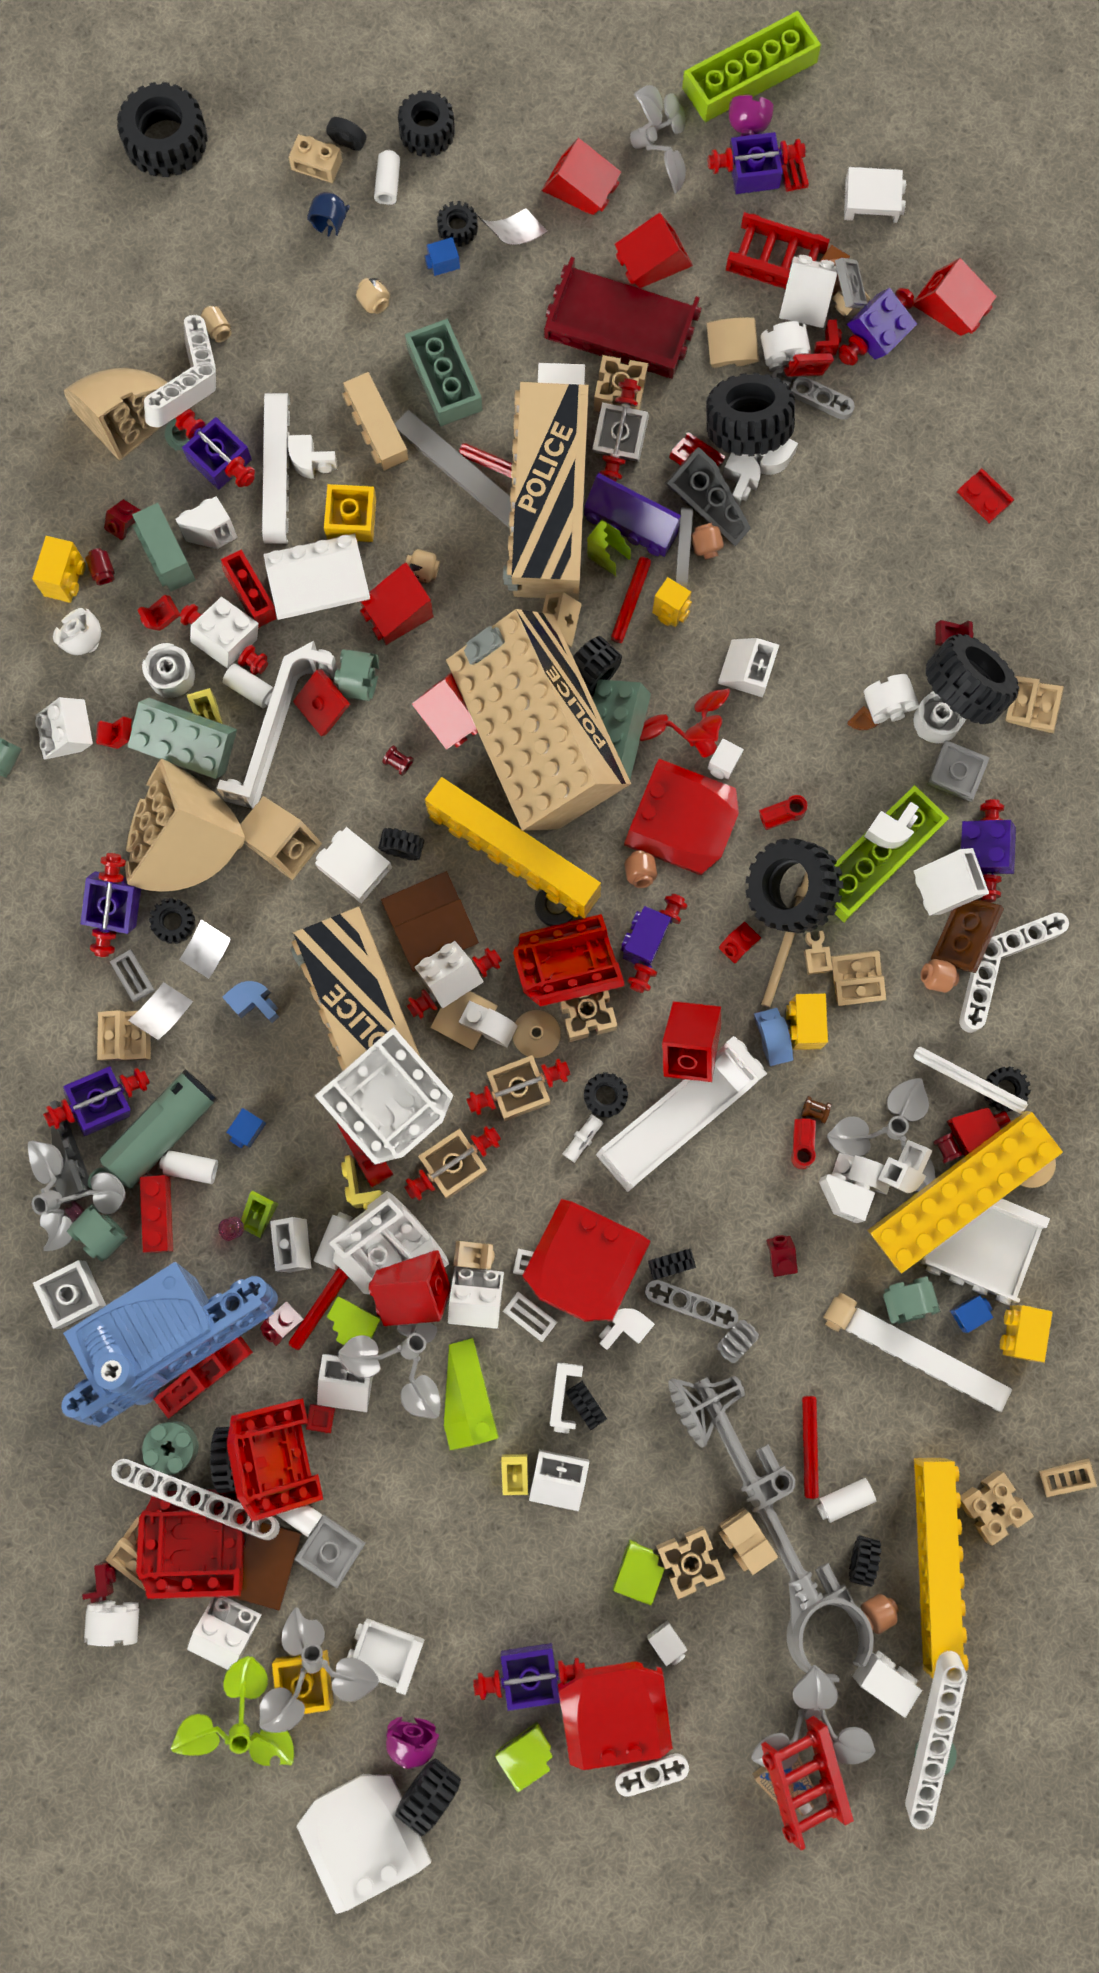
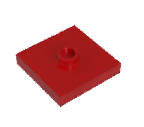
M322 669L314 672L293 700L294 704L321 737L328 734L350 706L347 699Z

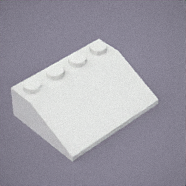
M355 534L342 535L338 538L320 540L316 543L298 545L293 548L264 554L278 620L370 599Z

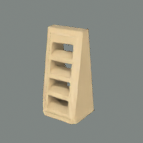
M1090 1459L1039 1471L1046 1497L1097 1487ZM1084 1468L1087 1480L1082 1482L1079 1469ZM1074 1470L1077 1483L1072 1484L1069 1471ZM1059 1473H1064L1067 1486L1062 1487ZM1050 1475H1054L1057 1486L1053 1490L1049 1480Z

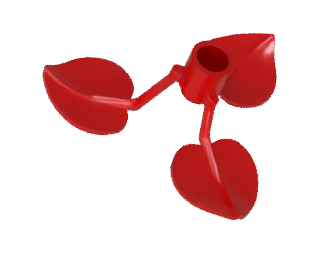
M730 689L715 690L699 698L694 705V709L696 712H702V720L689 728L685 733L673 722L667 721L669 717L666 714L653 716L644 722L639 740L653 739L669 726L687 740L691 747L695 746L701 757L711 756L718 748L715 741H718L722 718L720 715L707 717L708 711L717 710L724 704L730 694Z

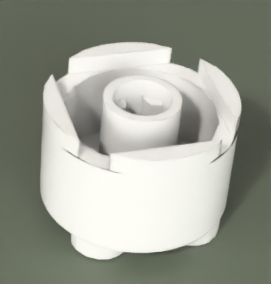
M797 321L783 322L774 325L773 331L768 333L765 330L761 334L765 363L771 372L782 368L784 365H789L790 361H794L793 357L795 354H811L806 325L804 323L800 326Z
M162 643L150 649L146 659L143 661L142 670L152 689L161 697L167 698L179 697L188 692L194 685L195 669L187 653L170 643Z
M907 674L887 677V682L881 684L879 680L864 690L865 699L874 724L882 723L888 718H891L892 722L903 719L905 712L919 708L918 700Z
M932 691L923 698L919 708L916 709L914 727L918 736L931 743H944L945 740L950 741L955 737L966 719L962 718L959 713L952 711L946 703L944 704L940 700L939 695Z
M102 1601L99 1604H88L84 1643L87 1642V1644L94 1646H115V1643H120L121 1640H123V1645L137 1643L139 1603L124 1602L123 1605H115V1601Z

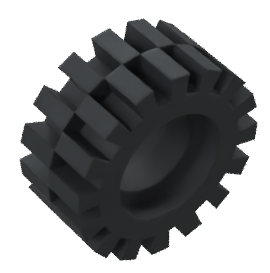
M452 201L449 202L450 207L445 204L443 210L440 209L438 212V232L441 239L445 240L453 237L454 243H458V247H462V242L467 245L469 244V239L473 241L475 239L474 235H477V215L472 206L468 207V203L465 202L462 206L461 201H457V205H454ZM460 218L466 222V226L462 229H453L449 226V223L453 219Z
M384 828L378 849L394 857L417 861L420 860L425 840L420 838L419 835H414L412 832H406V830Z
M169 898V901L161 900L162 904H156L154 906L156 909L150 912L152 915L149 918L151 930L160 940L172 944V942L178 944L181 940H187L186 937L188 935L191 936L193 933L192 929H195V916L192 910L179 899L177 901L173 898ZM170 913H177L181 916V924L175 930H168L164 926V919Z
M1010 1066L1007 1068L1001 1067L987 1076L986 1081L997 1087L1003 1080L1010 1081L1015 1087L1014 1096L1026 1102L1029 1098L1027 1096L1031 1093V1090H1028V1086L1031 1085L1030 1082H1026L1027 1076L1025 1074L1022 1075L1020 1073L1021 1070H1014V1067ZM987 1096L984 1097L986 1101H989V1106L995 1107L997 1111H1014Z
M608 1072L596 1074L585 1086L584 1102L588 1110L595 1116L598 1115L601 1118L613 1117L619 1114L627 1103V1086L616 1074H608ZM603 1086H609L615 1092V1100L607 1105L601 1104L596 1097L597 1090Z
M691 1248L648 1261L653 1280L696 1268Z
M580 1381L566 1391L569 1399L590 1430H593L607 1420V1417L583 1381Z
M861 1535L857 1536L849 1566L850 1582L868 1587L874 1585L881 1559L880 1540Z

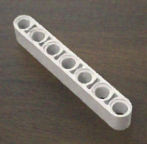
M265 393L262 518L264 544H288V540H286V533H288L286 511H289V497H287V490H289V475H287L289 454L287 447L288 435L290 433H288L287 426H290V411H288L290 398L288 393Z
M856 1308L857 1310L846 1328L847 1332L857 1335L858 1338L871 1345L874 1344L880 1347L886 1353L901 1358L903 1362L925 1371L926 1374L935 1379L948 1383L947 1385L962 1393L964 1392L970 1395L971 1398L984 1405L987 1404L993 1407L992 1409L1002 1413L1011 1394V1388L872 1314Z
M128 1459L118 1460L112 1466V1477L125 1486L264 1540H271L279 1533V1522L272 1516L257 1521H251L248 1516L244 1524H238V1514L245 1511L241 1503ZM130 1466V1475L122 1479L121 1472L123 1468ZM153 1475L154 1483L152 1486L145 1488L144 1481L146 1477ZM176 1484L178 1488L176 1494L168 1497L167 1489L170 1485ZM200 1493L201 1500L199 1504L192 1506L190 1504L192 1495ZM218 1502H223V1512L220 1515H215L213 1511L214 1506ZM270 1520L272 1524L270 1531L262 1534L260 1531L262 1522Z
M953 1651L942 1653L937 1660L905 1800L911 1824L920 1830L929 1828L935 1818L967 1679V1673L959 1655Z

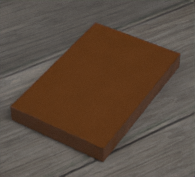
M445 871L381 899L392 926L395 927L455 901L459 897L448 872Z
M460 898L393 927L413 972L416 971L415 966L421 960L437 953L446 944L456 941L461 949L465 950L479 943Z
M976 899L953 909L934 949L931 960L947 961L956 966L957 969L976 973L1004 908L1002 905Z
M262 1522L260 1526L261 1533H268L272 1524ZM280 1527L277 1536L271 1540H264L248 1534L244 1547L241 1596H234L233 1598L280 1611L302 1533Z

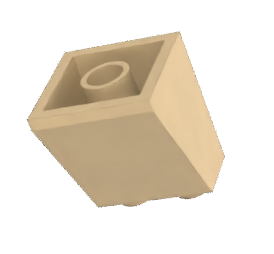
M264 796L243 822L240 823L245 836L244 844L291 880L295 878L322 844L300 819Z

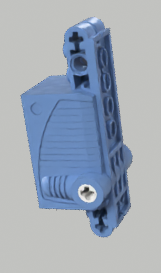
M177 1262L172 1263L63 1333L88 1378L76 1384L75 1389L64 1397L61 1405L63 1413L86 1425L100 1427L134 1404L146 1405L151 1403L157 1396L160 1387L274 1314L272 1309L278 1302L277 1292L262 1278L251 1276L245 1280L236 1281L230 1286V1290L223 1294H216L208 1300L197 1279Z

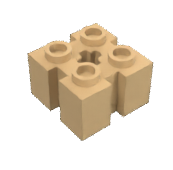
M603 355L599 371V381H597L594 396V411H601L602 402L621 406V404L615 402V398L621 396L622 389L618 387V383L624 382V378L638 381L637 385L641 386V391L636 392L634 400L638 402V406H630L632 409L640 410L648 363L630 360L629 365L620 364L621 358Z
M608 990L559 1002L562 1014L568 1013L569 1018L565 1019L569 1042L588 1038L589 1031L596 1029L597 1035L617 1030L613 1007L606 1008L605 1005L610 1000ZM584 1006H588V1009H593L594 1011L589 1016L581 1013Z
M996 1470L981 1481L984 1486L981 1490L972 1487L960 1495L961 1507L967 1516L978 1519L974 1526L983 1540L991 1546L1009 1535L1005 1528L1010 1525L1019 1528L1034 1517L1021 1498L1011 1495L1016 1489L1006 1474L999 1470ZM993 1503L999 1504L998 1511L996 1513L993 1511L991 1512V1509H993Z
M744 1507L719 1524L722 1529L719 1535L729 1549L734 1547L736 1553L733 1556L744 1572L749 1570L754 1575L778 1558L757 1523Z
M703 1526L684 1533L685 1541L677 1543L676 1539L673 1538L656 1545L665 1569L671 1567L674 1572L669 1574L668 1577L677 1599L696 1592L695 1585L700 1582H704L706 1587L725 1579L716 1556L709 1557L708 1551L712 1550L713 1547ZM689 1556L692 1558L696 1557L697 1559L693 1562L694 1567L689 1568L688 1565L684 1566V1563L687 1561L686 1558Z

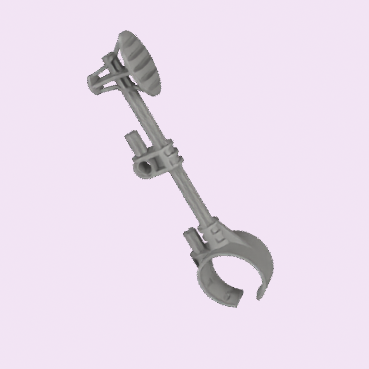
M732 1376L720 1382L710 1383L708 1377L694 1384L673 1378L668 1380L671 1400L675 1403L676 1413L681 1415V1423L687 1427L688 1434L694 1438V1441L700 1447L707 1446L715 1425L743 1481L741 1490L742 1492L746 1491L748 1495L746 1500L747 1502L751 1501L753 1505L751 1508L752 1512L760 1515L790 1575L788 1584L791 1618L787 1627V1645L794 1662L806 1674L812 1666L808 1662L803 1649L805 1625L817 1609L822 1606L832 1605L842 1608L852 1618L859 1638L857 1655L852 1663L856 1666L865 1667L873 1650V1632L868 1618L855 1605L846 1585H839L829 1563L815 1569L826 1593L817 1592L816 1587L818 1585L816 1582H812L810 1578L812 1573L803 1569L773 1509L774 1502L789 1495L794 1490V1476L786 1469L785 1465L779 1466L769 1444L755 1451L766 1472L761 1477L757 1476L725 1413V1410L730 1405L745 1396V1389L740 1379ZM731 1383V1388L719 1394L715 1393L713 1387ZM683 1386L697 1389L702 1401L697 1400ZM735 1391L737 1396L722 1406L720 1398ZM687 1395L697 1404L696 1406H692ZM704 1408L707 1409L711 1417V1422L707 1432L705 1428ZM698 1410H700L701 1423L696 1414ZM778 1476L782 1477L784 1481V1486L781 1490L775 1485V1479ZM826 1674L832 1682H839L837 1675Z

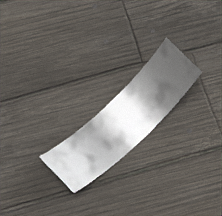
M526 208L511 217L499 221H485L481 219L501 241L511 245L529 242L547 232Z
M201 919L190 943L179 960L209 979L220 962L231 938ZM163 982L153 996L128 1021L159 1040L179 1020L193 1001Z

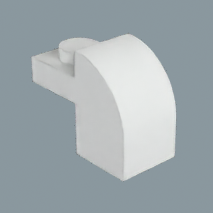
M288 435V450L294 469L300 475L314 479V470H318L321 473L337 470L335 451L314 452L312 435Z
M789 439L775 451L770 450L764 455L755 454L753 457L760 463V472L772 475L783 471L793 458L798 443Z
M731 452L724 468L723 477L737 482L733 497L740 506L742 500L747 501L751 489L757 490L761 472L759 464L753 456L744 454L737 456Z
M910 802L898 821L881 811L864 837L883 848H896L903 845L914 833L909 828L912 827L918 818L915 812L919 807Z
M470 1000L459 1020L461 1025L481 1033L485 1038L506 1048L518 1027L512 1020L502 1014Z
M907 1140L898 1161L888 1157L878 1180L903 1192H914L926 1178L922 1172L932 1150Z
M842 1153L838 1154L833 1172L845 1176V1181L864 1183L870 1186L869 1190L887 1194L890 1185L878 1180L885 1165L857 1155L854 1157Z
M619 1309L612 1321L614 1323L613 1327L611 1328L607 1325L600 1333L599 1337L602 1340L599 1344L608 1350L623 1331L639 1344L655 1324L635 1309Z

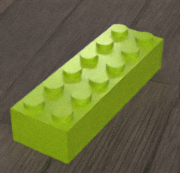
M796 11L685 70L682 89L706 123L728 111L733 97L739 95H753L754 97L816 64L819 58L821 43L801 14Z
M915 785L886 812L887 815L898 821L910 802L919 807L915 812L918 818L912 827L909 828L914 833L906 843L896 848H883L863 835L834 865L840 867L842 875L839 876V880L843 881V889L839 890V895L842 898L841 902H836L834 906L837 908L834 914L842 922L845 923L949 820V817Z

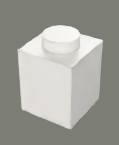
M722 739L709 762L708 769L711 770L710 773L718 779L726 778L729 780L744 749Z
M668 1620L647 1635L649 1642L666 1666L670 1663L676 1665L684 1659V1653L687 1651L686 1646Z

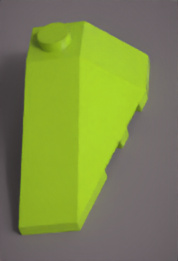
M473 1338L449 1344L444 1428L450 1450L469 1447L499 1438Z

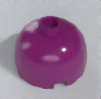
M753 95L733 97L729 106L731 126L741 133V136L761 134L769 127L772 120L774 104L770 100L760 97L759 101L752 100Z
M397 1717L387 1726L386 1750L388 1755L395 1763L406 1769L423 1766L429 1762L437 1748L439 1733L436 1734L435 1725L425 1719L414 1718L417 1723L414 1724L402 1721L403 1717Z

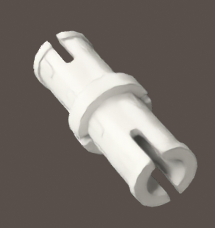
M591 1114L580 1131L575 1132L574 1139L562 1154L575 1163L586 1146L591 1145L592 1138L604 1123Z

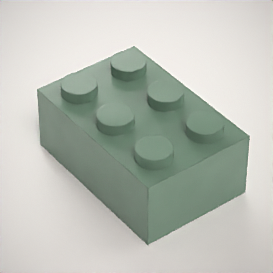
M156 503L132 514L136 522L132 526L162 586L167 585L170 592L195 581L196 579L159 504Z

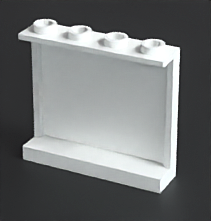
M1000 1199L924 1256L921 1264L927 1266L926 1271L934 1275L940 1276L941 1273L949 1275V1281L963 1286L965 1282L972 1285V1290L982 1295H987L988 1292L996 1295L995 1300L1003 1304L1010 1305L1011 1302H1020V1298H1017L1041 1231L1043 1228H1047L1050 1218L1007 1200Z

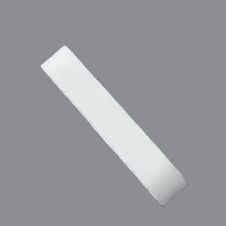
M671 1754L623 1769L616 1775V1789L621 1795L628 1797L683 1780L688 1775L689 1765L683 1755ZM678 1760L679 1764H684V1767L680 1768L681 1773L676 1774L675 1770L668 1771V1778L664 1779L661 1764L665 1763L666 1769L673 1767V1761ZM651 1767L659 1771V1778L654 1782H649L644 1777L645 1771ZM640 1771L643 1786H639L638 1781L632 1782L631 1788L627 1790L625 1786H620L624 1776H628L629 1780L637 1778L635 1772Z

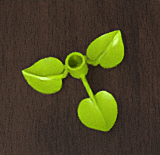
M246 1656L233 1663L225 1674L223 1686L226 1695L230 1698L240 1697L239 1722L230 1728L229 1736L219 1726L213 1727L210 1717L194 1714L185 1718L180 1724L172 1743L171 1751L189 1756L208 1754L219 1745L220 1735L225 1740V1744H229L232 1752L242 1754L249 1749L252 1760L260 1765L271 1766L270 1759L273 1756L280 1758L279 1765H292L294 1746L288 1731L273 1733L261 1729L260 1733L254 1732L250 1736V1729L244 1724L245 1697L248 1699L258 1698L267 1688L268 1676L263 1666L253 1657Z

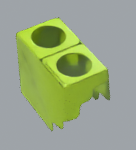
M601 520L587 538V556L616 576V563L610 560V555L605 551L608 544L629 560L631 559V549L625 544V539L621 537L618 529Z
M339 1296L327 1315V1318L334 1322L333 1330L338 1332L336 1341L342 1345H345L355 1336L363 1335L372 1339L381 1322V1318L379 1319V1317L377 1318V1316L369 1314L368 1311L360 1309V1307Z
M629 1540L618 1570L616 1583L614 1581L613 1591L651 1606L665 1570L663 1567L658 1566L659 1556L653 1554L652 1549Z
M538 1722L510 1740L509 1742H513L504 1750L498 1752L502 1747L496 1750L495 1757L517 1792H520L550 1771L547 1762L552 1758L550 1752L551 1745L547 1741ZM535 1726V1727H534L531 1731H529L527 1734H525V1735H523L522 1737H520V1736H521L525 1731H527L529 1728Z

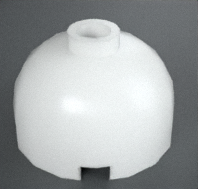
M78 608L70 612L61 620L64 623L59 630L56 627L54 631V642L65 652L75 656L88 652L91 653L96 650L102 632L99 621L87 608L86 611L83 608Z

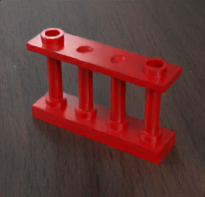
M744 212L741 228L746 229L738 253L730 251L725 270L786 289L790 274L789 268L797 246L809 249L808 256L812 258V261H816L819 253L825 254L827 252L830 239L820 234H812L762 218L757 214ZM754 233L767 236L760 259L758 260L746 256ZM776 239L789 243L781 266L768 263Z
M815 1716L805 1720L808 1730L806 1736L777 1751L767 1742L761 1744L764 1753L762 1761L769 1771L784 1824L782 1828L783 1834L789 1843H793L801 1851L806 1848L802 1833L831 1817L833 1819L836 1818L845 1826L854 1821L828 1726ZM812 1746L814 1751L813 1760L785 1774L782 1761ZM819 1770L821 1776L820 1783L791 1798L788 1786ZM826 1794L828 1801L826 1807L798 1822L795 1810Z

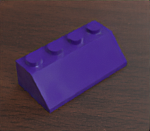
M600 473L595 478L584 506V516H586L589 522L595 525L600 523L601 520L618 529L621 535L627 537L628 542L636 546L640 544L646 547L647 551L654 556L661 555L665 557L678 535L681 515Z

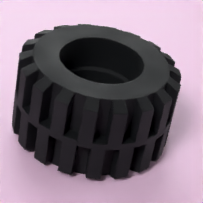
M422 90L417 91L416 95L413 93L408 95L409 99H404L402 106H399L398 109L399 132L405 148L408 146L411 153L416 150L417 156L421 157L422 153H426V157H431L433 152L437 156L440 154V149L445 152L448 149V144H452L453 137L455 136L454 113L451 103H448V99L445 96L441 98L440 93L436 92L433 94L432 90H427L426 93H422ZM426 119L436 122L428 127L417 125L418 122Z
M601 636L589 640L573 656L591 697L595 694L598 680H610L622 661V655Z
M230 1426L217 1427L211 1440V1475L217 1493L236 1492L227 1449Z
M438 1759L431 1760L421 1770L397 1806L395 1816L422 1837L434 1827L452 1802L460 1787L461 1778Z

